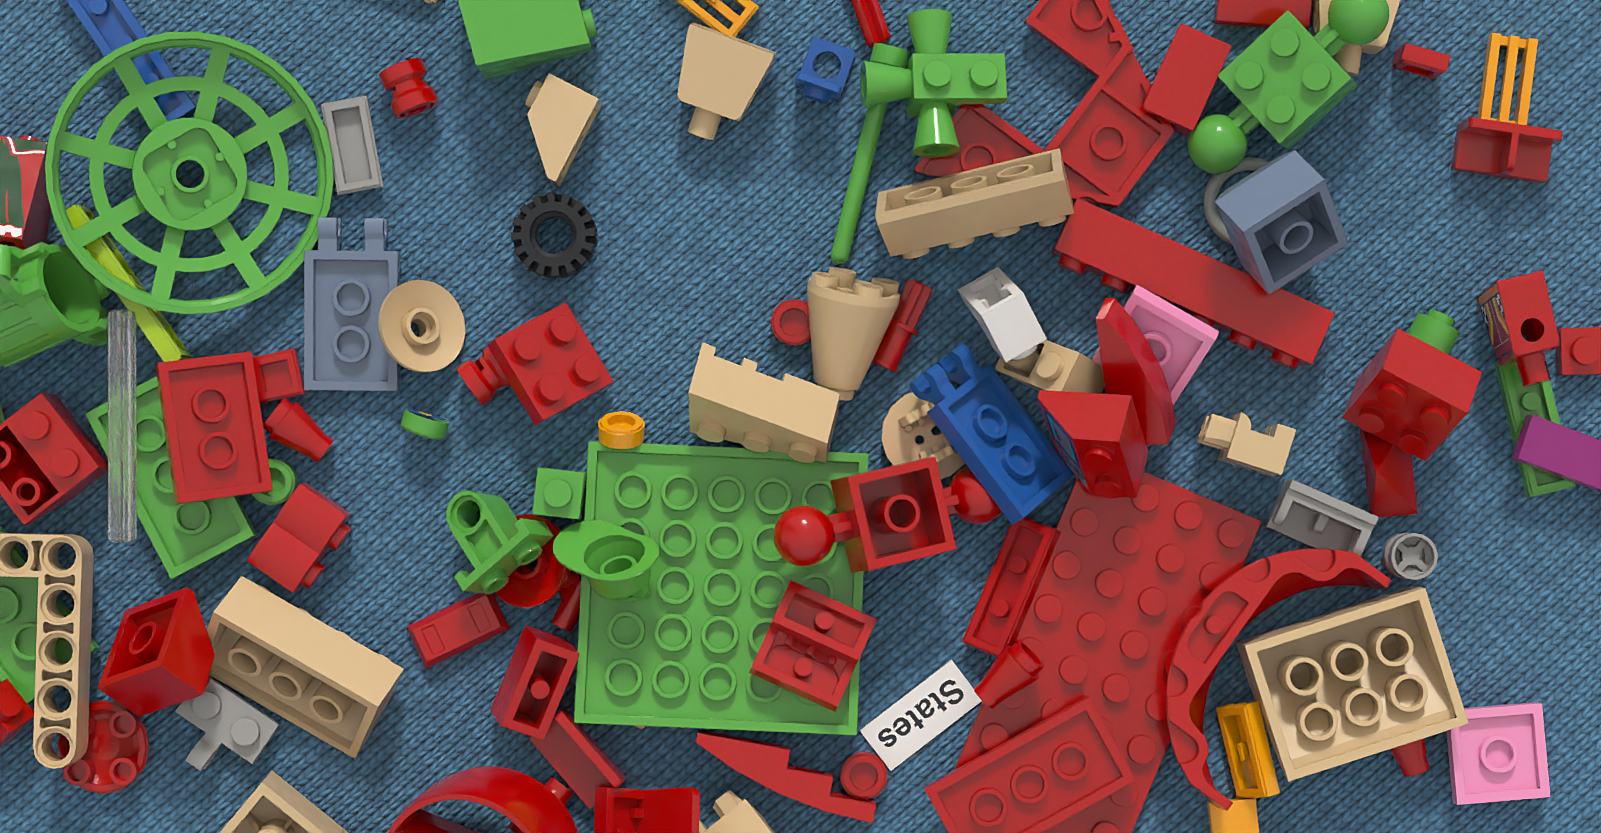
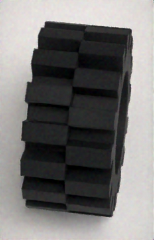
M549 192L541 197L537 195L531 198L533 201L526 205L524 203L519 209L521 212L518 217H514L512 223L514 229L511 232V241L515 247L514 251L522 263L537 275L554 279V277L567 278L570 277V274L578 273L584 269L583 266L587 261L590 262L594 256L593 251L597 247L598 241L596 238V224L585 206L564 193L559 195L555 192ZM551 218L565 220L570 225L573 233L572 242L569 247L557 254L543 251L537 242V231L540 225Z

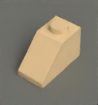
M548 73L544 83L536 81L527 97L525 105L530 107L527 115L547 178L551 183L560 187L602 104L599 98Z

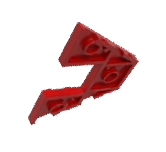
M1040 0L1024 24L1097 78L1096 82L1045 150L983 104H962L952 117L960 151L946 157H923L913 172L939 178L1060 148L1072 200L1075 201L1079 198L1091 204L1117 208L1172 136L1174 129L1169 121L1145 111L1142 107L1152 85L1149 79H1146L1133 52L1134 49L1125 30L1109 4L1110 0Z

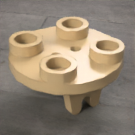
M913 392L905 394L891 406L882 423L881 441L887 459L892 465L936 457L940 479L951 476L965 462L941 431L938 435L932 434L931 429L935 426L937 427V425L927 412L934 405L919 399ZM916 436H922L924 442L917 444L915 442Z

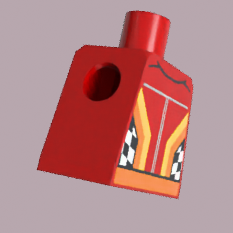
M1543 270L1496 281L1480 294L1477 300L1499 365L1516 363L1523 387L1551 380L1544 355L1559 347V337Z

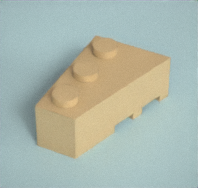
M702 342L688 392L689 427L691 433H696L701 439L709 442L727 440L740 443L748 450L764 453L771 450L785 453L790 458L803 463H812L815 460L826 463L838 417L840 393L787 373L783 375L782 381L757 372L758 363L743 358L741 365L714 356L716 347Z

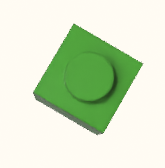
M538 467L532 514L583 519L587 473Z

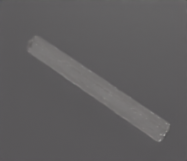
M115 309L108 313V539L114 543H129L137 538L136 313L133 310Z

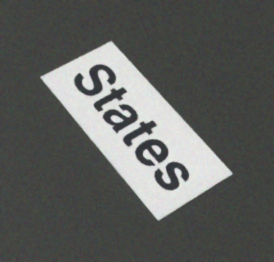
M951 660L863 727L860 732L889 770L892 771L982 700L977 696L974 688Z

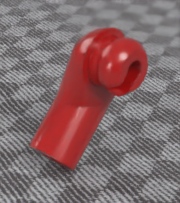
M568 569L565 581L558 591L562 601L551 622L562 629L572 632L580 615L582 575Z

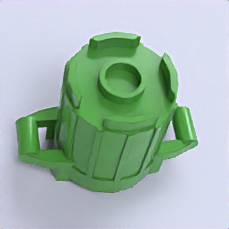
M40 242L22 250L14 246L0 244V365L4 367L12 366L70 339L95 346H102L108 342V311L100 304V300L109 296L107 287L97 279H94L83 268L69 248L59 244L48 245Z

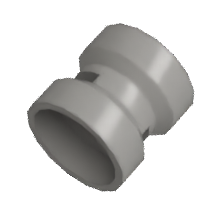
M1403 532L1394 534L1386 541L1382 548L1381 558L1386 570L1395 577L1418 580L1425 578L1433 572L1437 565L1438 553L1436 546L1428 537L1423 534Z

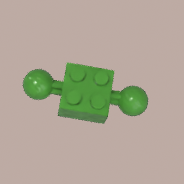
M1332 0L1328 9L1329 23L1314 37L1287 10L1217 75L1242 103L1228 116L1214 114L1206 116L1197 122L1194 131L1189 133L1187 141L1188 153L1193 163L1201 170L1211 174H1223L1233 170L1245 157L1248 144L1247 135L1260 123L1279 144L1287 149L1293 146L1358 86L1333 56L1347 43L1353 45L1367 44L1377 39L1384 32L1389 21L1387 1Z

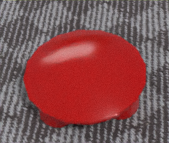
M102 700L89 703L87 750L80 760L63 767V776L66 781L71 785L80 786L86 791L101 794L123 790L136 781L147 764L150 749L147 730L138 715L116 702ZM60 734L58 752L60 757L65 758L69 753L70 744L68 739L63 734Z

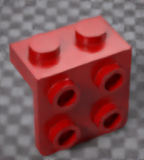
M613 787L595 788L594 833H699L700 794L696 788L682 787L649 790Z

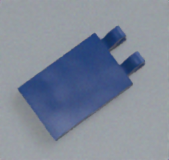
M961 344L909 384L911 391L916 397L934 405L927 412L1012 525L1027 516L1074 475L993 367L989 364L981 369L975 361L971 350L965 344ZM949 380L956 381L961 386L955 389Z

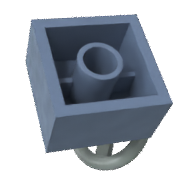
M1295 150L1283 154L1272 161L1257 157H1244L1236 168L1227 173L1213 174L1207 183L1203 207L1210 228L1220 239L1234 247L1240 264L1268 294H1271L1348 244L1325 179ZM1242 171H1254L1226 189L1218 197L1220 188L1229 177Z

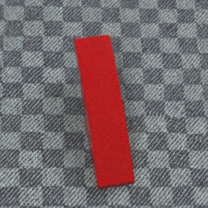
M698 730L697 744L735 771L765 787L825 812L873 823L876 808L875 799L862 800L848 794L832 792L833 773L788 765L790 746L707 730Z

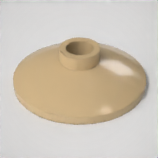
M412 280L395 287L382 303L378 320L379 333L384 347L397 363L409 370L427 373L448 366L458 356L465 339V321L459 304L445 288L427 280ZM411 321L419 327L418 337L415 336L411 329Z

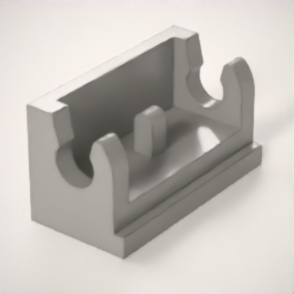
M1290 479L1284 480L1265 527L1315 549L1343 550L1361 556L1379 517Z

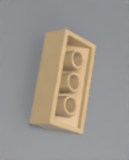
M1059 148L878 192L875 217L890 257L902 254L904 259H912L927 254L930 251V247L947 244L948 248H959L969 245L975 241L974 237L993 233L994 237H1005L1019 232L1020 226L1038 222L1039 226L1055 225L1065 221L1066 215L1073 214L1074 208Z
M243 576L239 578L214 610L207 628V633L215 653L209 673L210 676L354 759L361 751L391 699L404 670L387 657L373 652L351 639L344 632L333 629L311 616L304 609L293 606L271 593L264 586L257 585Z

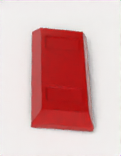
M476 593L406 627L425 669L510 629L494 593Z

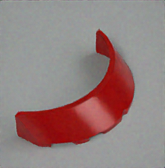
M1300 549L1278 553L1253 562L1238 570L1214 588L1201 602L1198 613L1189 619L1182 631L1173 653L1167 679L1166 713L1168 729L1176 758L1187 781L1217 808L1228 811L1233 802L1219 793L1214 786L1206 760L1208 744L1203 735L1206 699L1219 662L1237 635L1254 618L1272 605L1292 595L1315 588L1340 585L1386 589L1391 579L1356 553L1336 549Z

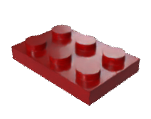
M252 351L157 363L155 370L176 505L272 491Z

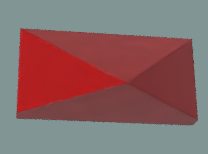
M1360 428L1369 513L1379 518L1418 514L1411 454Z

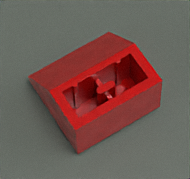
M40 393L0 424V495L24 525H28L74 498L113 468L55 394Z

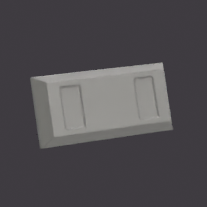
M367 95L321 104L324 124L332 152L337 194L343 195L384 187Z

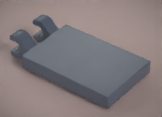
M318 218V250H304V390H400V364L390 356L384 347L378 324L379 313L384 299L395 287L400 285V251H386L388 219L365 218V251H340L342 218Z

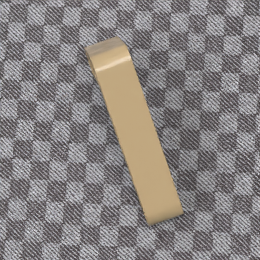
M0 533V577H38L33 750L38 762L43 766L52 769L62 768L80 760L86 753L88 746L93 549L85 538L74 534ZM18 542L25 545L28 550L27 562L21 568L13 563L10 555L11 549ZM65 543L71 545L76 554L75 562L69 569L61 566L57 556L58 550ZM63 590L70 593L74 599V609L68 616L60 613L56 606L57 596ZM60 638H65L72 645L73 654L68 663L61 662L55 655V645ZM59 685L67 688L71 694L72 700L67 710L60 709L54 703V690ZM56 733L63 734L69 741L70 750L65 758L58 756L52 749V739Z

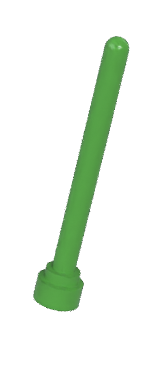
M874 43L870 61L906 69L910 52L895 46ZM888 102L867 107L831 250V259L836 264H844L850 255Z

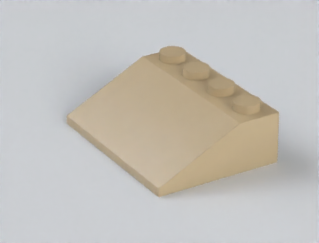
M1409 586L1236 642L1255 701H1259L1264 724L1288 782L1469 724L1426 589L1423 587Z

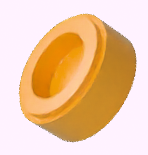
M624 411L612 412L604 415L598 421V440L606 447L630 449L644 442L645 422L634 413Z

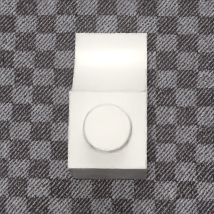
M999 267L958 289L965 305L980 324L993 349L1005 362L1029 356L1036 350L1038 344L1047 340L1024 293Z

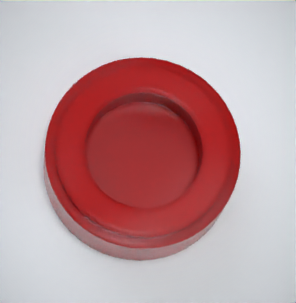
M791 299L782 302L774 310L771 317V328L774 336L781 343L787 346H801L811 340L808 304L806 302Z
M866 751L856 752L850 755L841 767V783L846 792L852 797L862 800L871 799L880 794L887 782V770L883 761L877 755Z

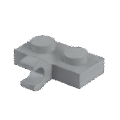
M211 676L209 684L201 696L181 702L175 711L206 732L185 760L200 771L207 769L222 745H225L251 764L256 763L282 725Z

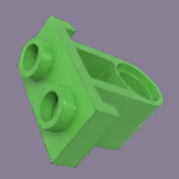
M461 491L450 500L446 510L448 526L475 568L473 572L459 571L454 576L461 589L465 592L485 594L497 592L508 583V576L519 566L526 565L538 558L543 551L541 547L554 537L543 521L523 518L517 520L504 499L494 494ZM479 508H480V515H481V516H480L479 522L477 523V521H476V515H477V512H478V510H479Z

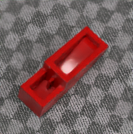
M1105 298L1096 317L1106 394L1132 396L1146 445L1168 444L1176 424L1172 397L1163 370L1149 342L1132 317L1115 298Z

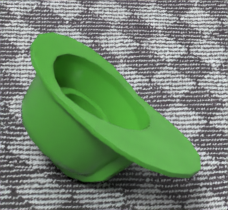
M592 520L569 525L559 532L553 542V554L560 564L569 570L586 576L590 585L599 596L606 599H621L629 596L644 598L649 591L648 582L651 577V568L659 558V546L654 539L636 534L612 523Z

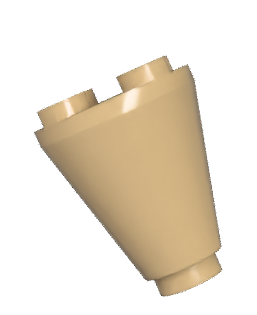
M829 267L828 273L812 272V277L808 279L807 283L813 377L819 386L840 393V400L848 401L853 399L854 390L860 388L899 305L901 295L898 293L899 282L879 277L872 278L871 282L855 279L856 272L853 270Z

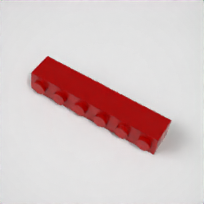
M1079 198L1073 202L1074 213L1067 215L1051 251V254L1060 257L1057 263L1059 266L1083 275L1085 269L1102 276L1100 284L1122 294H1125L1128 288L1134 290L1136 285H1139L1205 324L1230 333L1227 339L1229 342L1253 351L1257 345L1273 352L1270 360L1289 369L1296 370L1298 364L1302 366L1313 364L1335 314L1334 312L1281 288L1268 294L1251 275Z

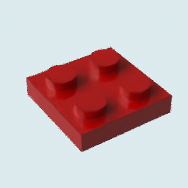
M566 302L495 338L487 345L535 426L603 390L614 382Z

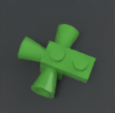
M942 9L918 10L907 15L906 20L915 53H912L906 69L863 60L860 74V94L863 107L905 99L906 116H918L913 153L927 158L946 157L960 151L951 118L958 104H1004L1007 100L1005 53H947L953 15L951 12Z

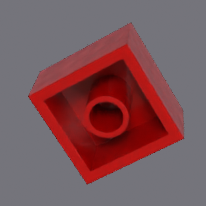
M1397 328L1357 378L1342 418L1357 425L1362 430L1399 447L1404 452L1426 461L1468 414L1482 372Z

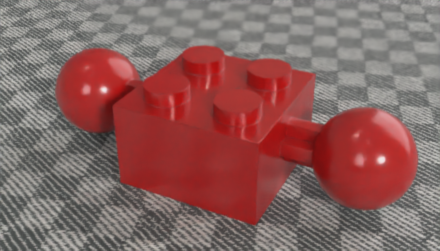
M930 457L830 480L837 513L826 516L821 510L812 506L800 505L792 507L785 511L777 520L774 527L773 540L779 555L787 562L796 566H811L819 563L829 554L833 543L844 541L851 572L871 571L956 550L949 515L956 514L960 519L971 524H984L994 520L1002 511L968 466L962 468L953 476L949 487L943 488L936 457Z

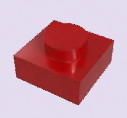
M1601 327L1557 329L1559 337V347L1556 348L1557 376L1601 374Z

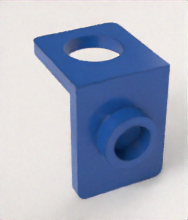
M814 37L811 40L801 71L797 72L795 87L803 89L801 95L810 100L827 104L829 99L839 102L855 58V52L846 47ZM822 53H832L837 56L841 64L839 73L831 79L819 77L813 68V63L817 56Z

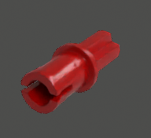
M910 279L906 282L900 296L899 305L873 358V363L895 373L897 372L899 362L912 335L917 336L919 333L915 328L932 294L930 287L916 280Z

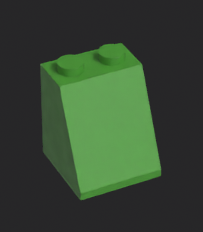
M458 0L475 64L486 80L593 51L590 38L598 36L591 8L582 11L579 0Z

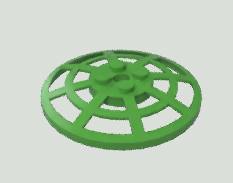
M197 31L167 32L140 38L115 49L95 63L76 82L59 108L49 135L45 160L46 192L53 219L65 244L83 268L105 287L131 302L154 310L179 314L215 313L240 307L266 295L288 279L304 261V250H312L318 240V218H327L334 183L332 152L326 128L313 101L298 81L275 60L250 45L226 36ZM168 48H201L211 50L204 78L177 76L157 80L147 85L132 59L146 53ZM229 56L244 60L268 75L286 92L293 104L268 117L265 111L249 96L223 83ZM115 69L129 95L122 99L107 115L97 132L95 140L68 133L67 129L71 118L83 98L104 76ZM175 91L200 92L194 118H179L167 121L154 97ZM218 98L226 99L239 107L254 121L256 126L233 138L223 128L212 123ZM137 107L151 130L140 144L138 150L133 151L109 144L120 122ZM304 120L310 132L316 154L318 179L316 197L288 190V159L279 133ZM264 142H267L274 164V186L247 180V166L243 154ZM62 151L90 158V190L99 216L75 230L67 215L61 193L60 159ZM185 161L197 163L203 170L201 184L194 188L182 186L176 178V170L179 164ZM104 162L132 170V182L136 195L111 208L104 187ZM242 198L268 204L267 212L259 225L246 239L241 241L227 217L237 208ZM283 208L310 214L307 228L294 250L274 271L264 276L250 253L271 233L281 216ZM147 211L155 220L167 226L161 252L154 251L140 243L125 230L122 224ZM211 227L225 250L220 254L204 258L179 257L185 231H196ZM110 232L114 239L131 254L149 264L157 266L151 293L136 289L111 274L94 259L85 246ZM233 263L248 285L247 288L236 293L213 299L179 300L170 298L176 271L206 272Z

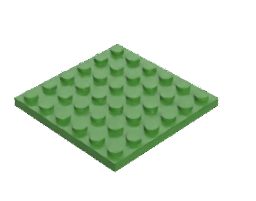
M588 441L584 521L600 520L612 523L636 534L654 539L659 546V558L651 568V577L648 582L649 591L644 598L629 596L621 599H606L599 596L590 585L586 576L582 575L578 652L580 655L577 660L574 723L857 735L860 659L835 712L749 673L791 580L862 612L864 571L851 572L844 541L833 543L829 554L819 563L811 566H796L787 562L779 555L774 545L773 532L779 517L785 511L795 506H812L821 510L826 516L836 514L837 509L830 480L867 472L869 453L828 452L826 463L816 460L812 463H803L790 458L788 454L771 450L759 453L747 448L644 443L630 449H613L604 446L599 441Z

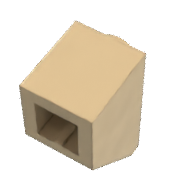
M1048 340L1038 344L1036 350L1025 358L1019 360L1011 359L1005 362L1000 357L994 369L1037 391L1048 390L1101 394L1105 387L1101 365L1077 351Z

